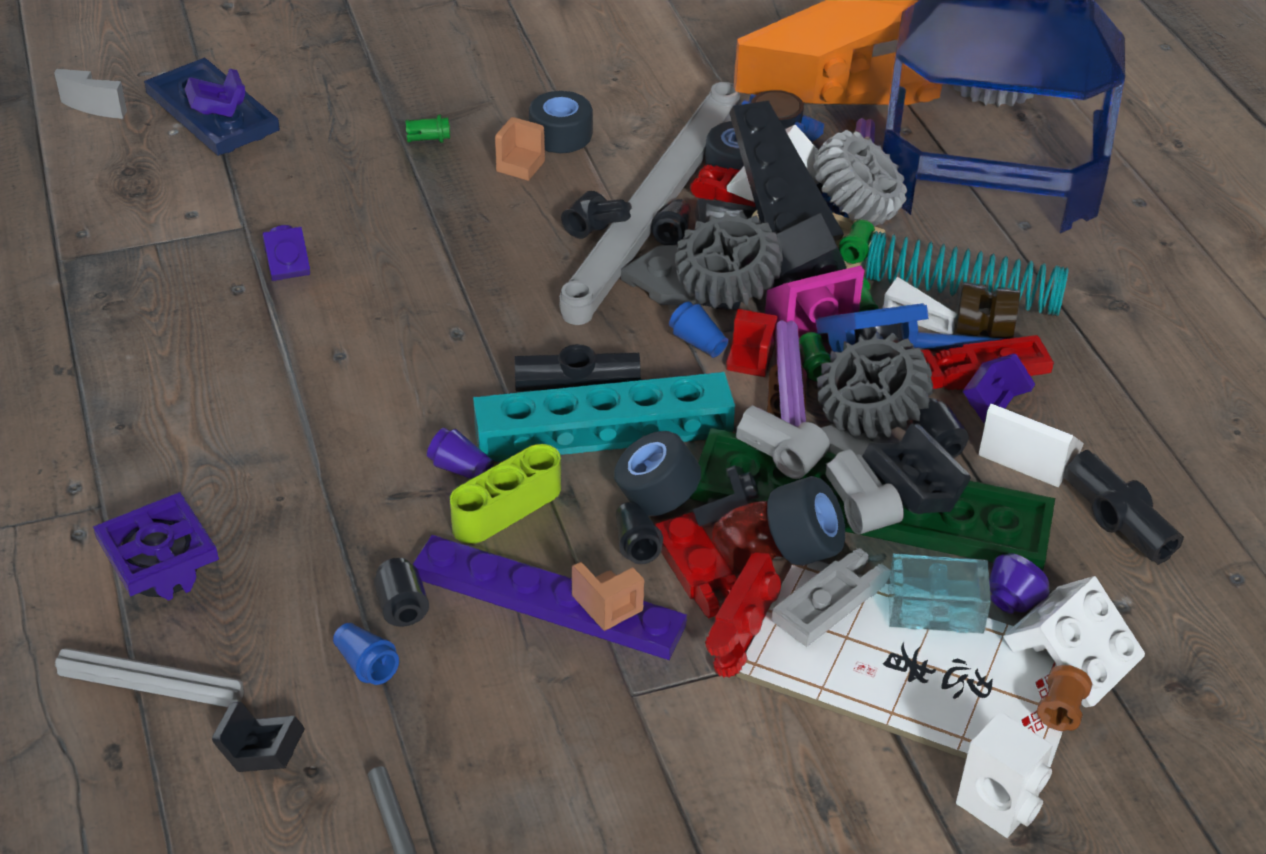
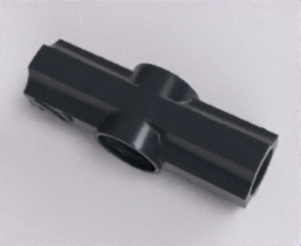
M575 344L563 348L559 355L515 356L516 392L641 380L640 353L595 354L590 347Z
M1089 450L1078 453L1072 462L1066 466L1063 477L1092 504L1093 515L1097 523L1105 531L1111 533L1118 530L1121 531L1143 554L1158 565L1169 560L1181 547L1184 536L1153 508L1152 497L1144 484L1137 480L1125 482L1095 453Z

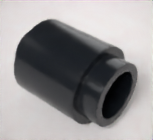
M929 398V408L919 409L921 413L920 421L912 420V424H919L953 458H956L967 445L969 435L948 404L936 398Z
M404 558L386 560L378 567L374 578V587L384 619L389 624L398 627L410 626L423 619L429 610V601L418 569Z

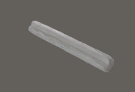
M72 648L61 649L55 661V667H57V674L59 676L223 707H229L232 702H241L244 695L243 682L239 679Z

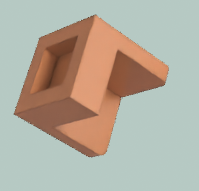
M511 117L495 136L496 171L529 181L545 162L544 127L540 124Z
M579 562L572 566V596L595 622L606 631L643 611L644 578L633 567L617 576L612 571H606L595 577L582 562Z

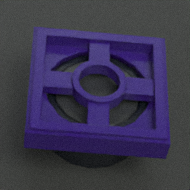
M181 492L93 526L97 541L130 597L140 593L148 597H163L169 601L173 599V594L184 590L185 593L191 591L197 578L196 572L198 568L219 560L216 546Z

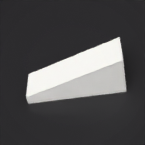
M899 277L894 280L885 293L883 309L924 303V305H927L929 319L917 321L918 326L941 334L952 335L954 333L957 313Z

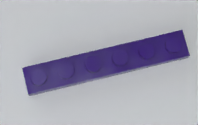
M431 535L413 563L418 569L423 582L670 660L686 628L687 614L643 601V611L604 631L572 596V578Z

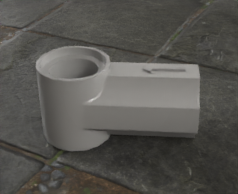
M753 405L744 412L741 422L737 426V439L772 456L776 467L787 477L793 479L802 478L830 448V442L826 433L816 424L803 422L796 427Z
M852 449L837 453L836 457L827 463L826 476L844 501L845 515L854 533L860 535L902 521L903 505L898 491L892 484L882 485L861 454H855Z

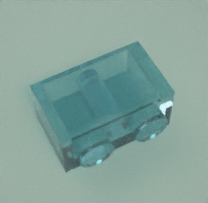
M893 553L888 583L889 627L984 634L991 604L988 560Z

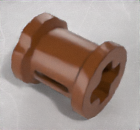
M1059 665L1050 670L1047 679L1049 691L1047 696L1040 700L1037 714L1041 718L1042 723L1051 729L1073 731L1080 726L1083 716L1080 706L1082 700L1090 695L1093 684L1091 678L1081 669L1071 665Z

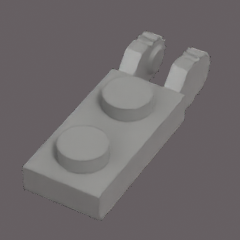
M857 548L839 562L835 560L776 605L772 610L771 621L805 647H808L869 597L874 596L878 590H881L890 578L891 570L881 563V565L878 564V566H875L874 569L869 570L860 578L857 574L866 567L869 555L862 549Z

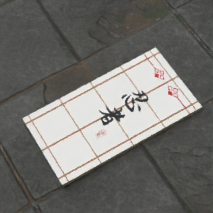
M820 561L803 566L792 564L781 585L778 599L772 602L762 621L759 633L755 635L746 652L748 660L742 666L739 674H736V677L963 759H967L970 742L1001 711L1053 744L1047 764L1051 768L1063 731L1049 728L1042 723L1041 718L1037 714L1040 700L1046 697L1049 691L1047 679L1050 670L1057 666L1047 649L1036 652L1032 647L1013 652L1003 636L1014 626L889 584H885L874 596L869 597L808 647H805L771 621L772 610L776 605L829 566V564Z

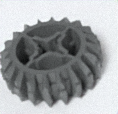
M726 211L724 217L715 218L710 214L708 222L703 223L696 220L695 230H685L684 239L678 241L677 253H675L676 258L674 259L678 281L681 282V286H684L689 297L696 296L700 305L710 300L714 309L721 303H726L732 309L735 302L741 301L747 306L750 297L762 299L763 290L773 288L774 280L780 278L783 255L782 249H780L779 238L776 233L772 232L769 223H761L757 215L747 219L741 211L736 217H731Z
M876 332L872 339L866 340L862 335H859L858 343L851 345L844 341V351H831V362L822 364V376L817 378L820 406L824 408V414L830 423H835L836 428L841 432L849 430L853 437H859L865 432L867 437L873 441L877 433L883 432L890 439L892 429L899 427L906 431L907 420L920 421L921 413L919 409L929 408L928 403L930 400L928 396L933 394L930 365L926 363L923 352L919 348H914L908 338L899 341V338L892 333L886 339H883Z

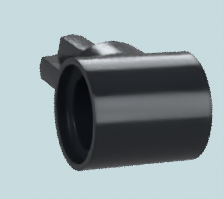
M587 191L563 211L561 222L571 236L583 239L592 231L605 229L609 223L629 220L632 206L630 202H625L623 199L607 201L600 193Z

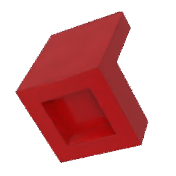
M743 309L737 310L734 320L733 344L726 363L728 371L760 377L766 376L775 348L778 316Z

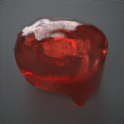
M758 501L733 509L722 516L714 525L712 531L713 543L719 550L728 568L736 575H740L752 553H768L771 560L775 557H783L770 532L767 518L768 501Z

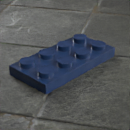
M206 58L144 81L146 93L217 156L230 153L236 148L261 140L272 133L280 131L278 118L246 91L244 100L241 105L236 106L233 117L214 113L206 115L192 109L185 92L189 77L223 85L227 76Z

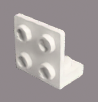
M1096 576L1058 586L1046 599L1041 601L1003 636L1013 652L1032 647L1036 652L1047 649L1057 666L1071 665L1086 672L1091 678L1093 685L1090 695L1082 700L1084 707L1095 706L1145 656L1142 647Z

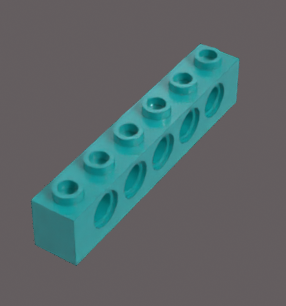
M725 372L473 397L477 446L495 462L505 461L535 444L551 445L559 451L560 455L628 448L641 437L659 431L676 433L683 442L707 440L711 428L733 432L735 403Z

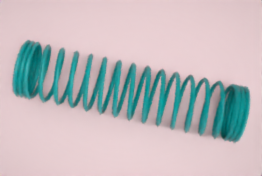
M877 231L874 232L865 269V278L867 280H877L880 282L885 275L887 267V278L890 285L896 279L899 269L900 279L904 280V266L908 244L907 236L904 238L899 260L891 279L896 236L895 234L892 235L887 257L879 276L885 251L886 234L885 232L881 233V231L879 233ZM918 239L904 281L908 282L913 269L912 286L918 288L925 272V289L928 292L932 288L938 272L937 291L941 294L946 287L951 272L950 294L953 297L958 290L962 275L963 282H967L970 249L968 248L965 252L954 287L958 247L955 246L953 248L947 272L941 286L945 244L941 245L935 269L929 283L933 242H929L916 283L921 242ZM982 251L977 255L969 283L974 282L976 275V284H980ZM994 253L990 256L982 282L983 285H986L989 276V292H992L996 258ZM1007 255L1002 260L993 291L999 286L1001 276V287L1005 288L1008 267ZM1020 258L1015 261L1007 288H1011L1015 277L1014 289H1018L1021 267ZM1031 260L1027 265L1021 283L1020 299L1028 277L1025 309L1029 311L1041 278L1038 312L1042 313L1053 282L1047 314L1048 316L1051 314L1057 317L1062 305L1069 268L1060 267V265H1056L1053 268L1043 298L1046 277V264L1043 263L1040 266L1030 297L1034 266Z

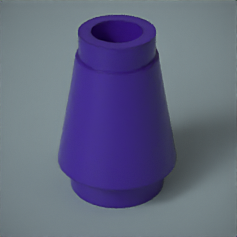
M445 427L440 429L432 439L427 450V457L433 460L435 467L470 479L491 469L495 463L493 459L489 458L487 454L457 429L451 431Z

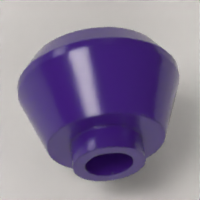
M1009 553L998 556L994 560L988 589L992 593L990 596L991 601L1002 611L1009 614L1014 613V611L1026 612L1049 596L1050 590L1047 576L1028 559Z

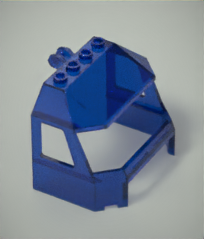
M919 0L902 12L883 144V152L890 154L889 158L894 164L898 165L897 171L905 179L903 184L907 188L905 193L907 200L902 204V209L911 215L916 179L1067 197L1060 234L1071 229L1073 222L1079 219H1084L1087 222L1098 216L1110 165L1126 72L1125 37L1095 0ZM904 63L933 83L1087 100L1104 92L1101 110L1093 112L1091 161L1073 169H1062L922 152L900 136L906 89L899 86L902 64Z

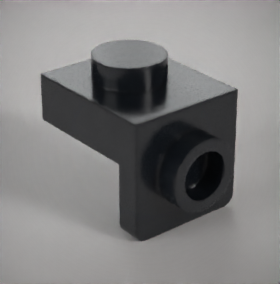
M736 465L727 468L735 494L693 509L699 527L712 526L714 532H720L739 525L738 516L757 510L754 499L760 495L751 472L744 473L743 468Z
M232 702L213 734L212 741L237 772L284 769L293 756L305 728L296 716L255 719L242 702Z

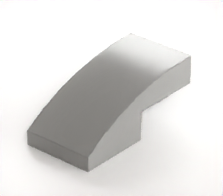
M56 69L54 73L61 103L93 115L124 118L127 108L121 81L92 79L91 71Z

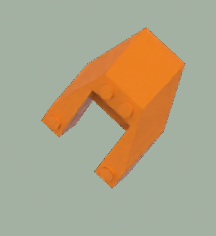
M822 1L738 38L733 87L736 92L755 95L770 90H782L793 93L802 102L811 104L910 105L940 98L945 75L931 45L872 57L873 47L875 44L955 28L961 1Z

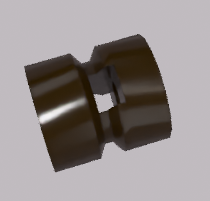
M963 282L956 333L978 336L982 331H986L991 338H1013L1018 315L1020 290L997 287L993 292H989L986 285ZM988 308V315L980 312L979 309Z

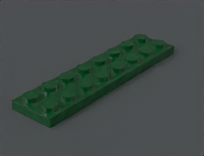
M714 428L710 429L698 462L701 466V480L696 491L689 499L708 502L709 498L720 500L735 494L727 473V468L734 465L742 467L744 473H752L760 495L754 501L757 508L767 510V502L773 490L813 476L821 478L836 496L842 510L845 532L856 534L847 521L844 501L826 476L827 463L836 457L834 453L827 452L802 478L793 479L787 477L776 467L772 456L737 439L736 433ZM969 481L951 512L916 514L903 506V519L901 522L860 535L994 563L998 556L1013 553L1028 559L1043 571L1056 498Z

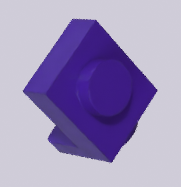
M229 69L223 85L189 77L185 92L192 109L206 115L214 113L233 117L236 106L241 105L244 100L245 85L242 84L238 71Z
M280 225L272 228L270 232H263L264 250L267 255L272 281L310 275L302 227L292 228L289 225Z
M1010 354L982 363L964 388L963 393L971 407L974 408L985 424L990 404L1005 409L1014 396L1031 392L1035 387V382L1016 354Z

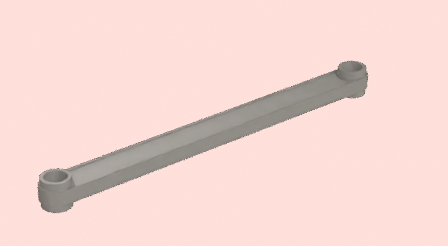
M718 82L712 86L704 101L628 201L632 206L630 219L625 222L612 223L569 282L563 285L559 296V306L565 322L573 325H582L592 319L596 309L621 276V269L629 265L651 234L653 218L676 199L704 160L708 133L718 124L731 121L729 114L731 108L740 105V94L735 91L733 83Z

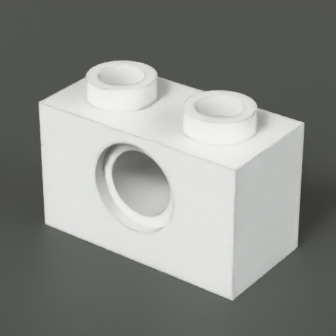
M999 711L970 742L956 804L1006 838L1013 833L1020 823L1029 826L1043 805V800L1038 796L1052 774V769L1047 764L1053 744Z

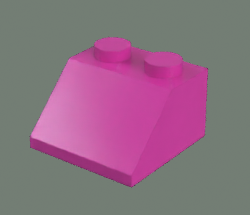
M860 265L785 283L769 289L766 295L765 314L778 316L777 323L781 320L785 322L794 321L798 325L799 338L809 332L817 333L816 320H818V317L859 312L864 269ZM828 333L819 334L823 340L828 339Z

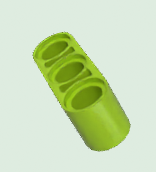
M535 444L452 491L450 495L452 534L454 537L466 544L480 543L558 497L561 492V457L559 451L551 445Z

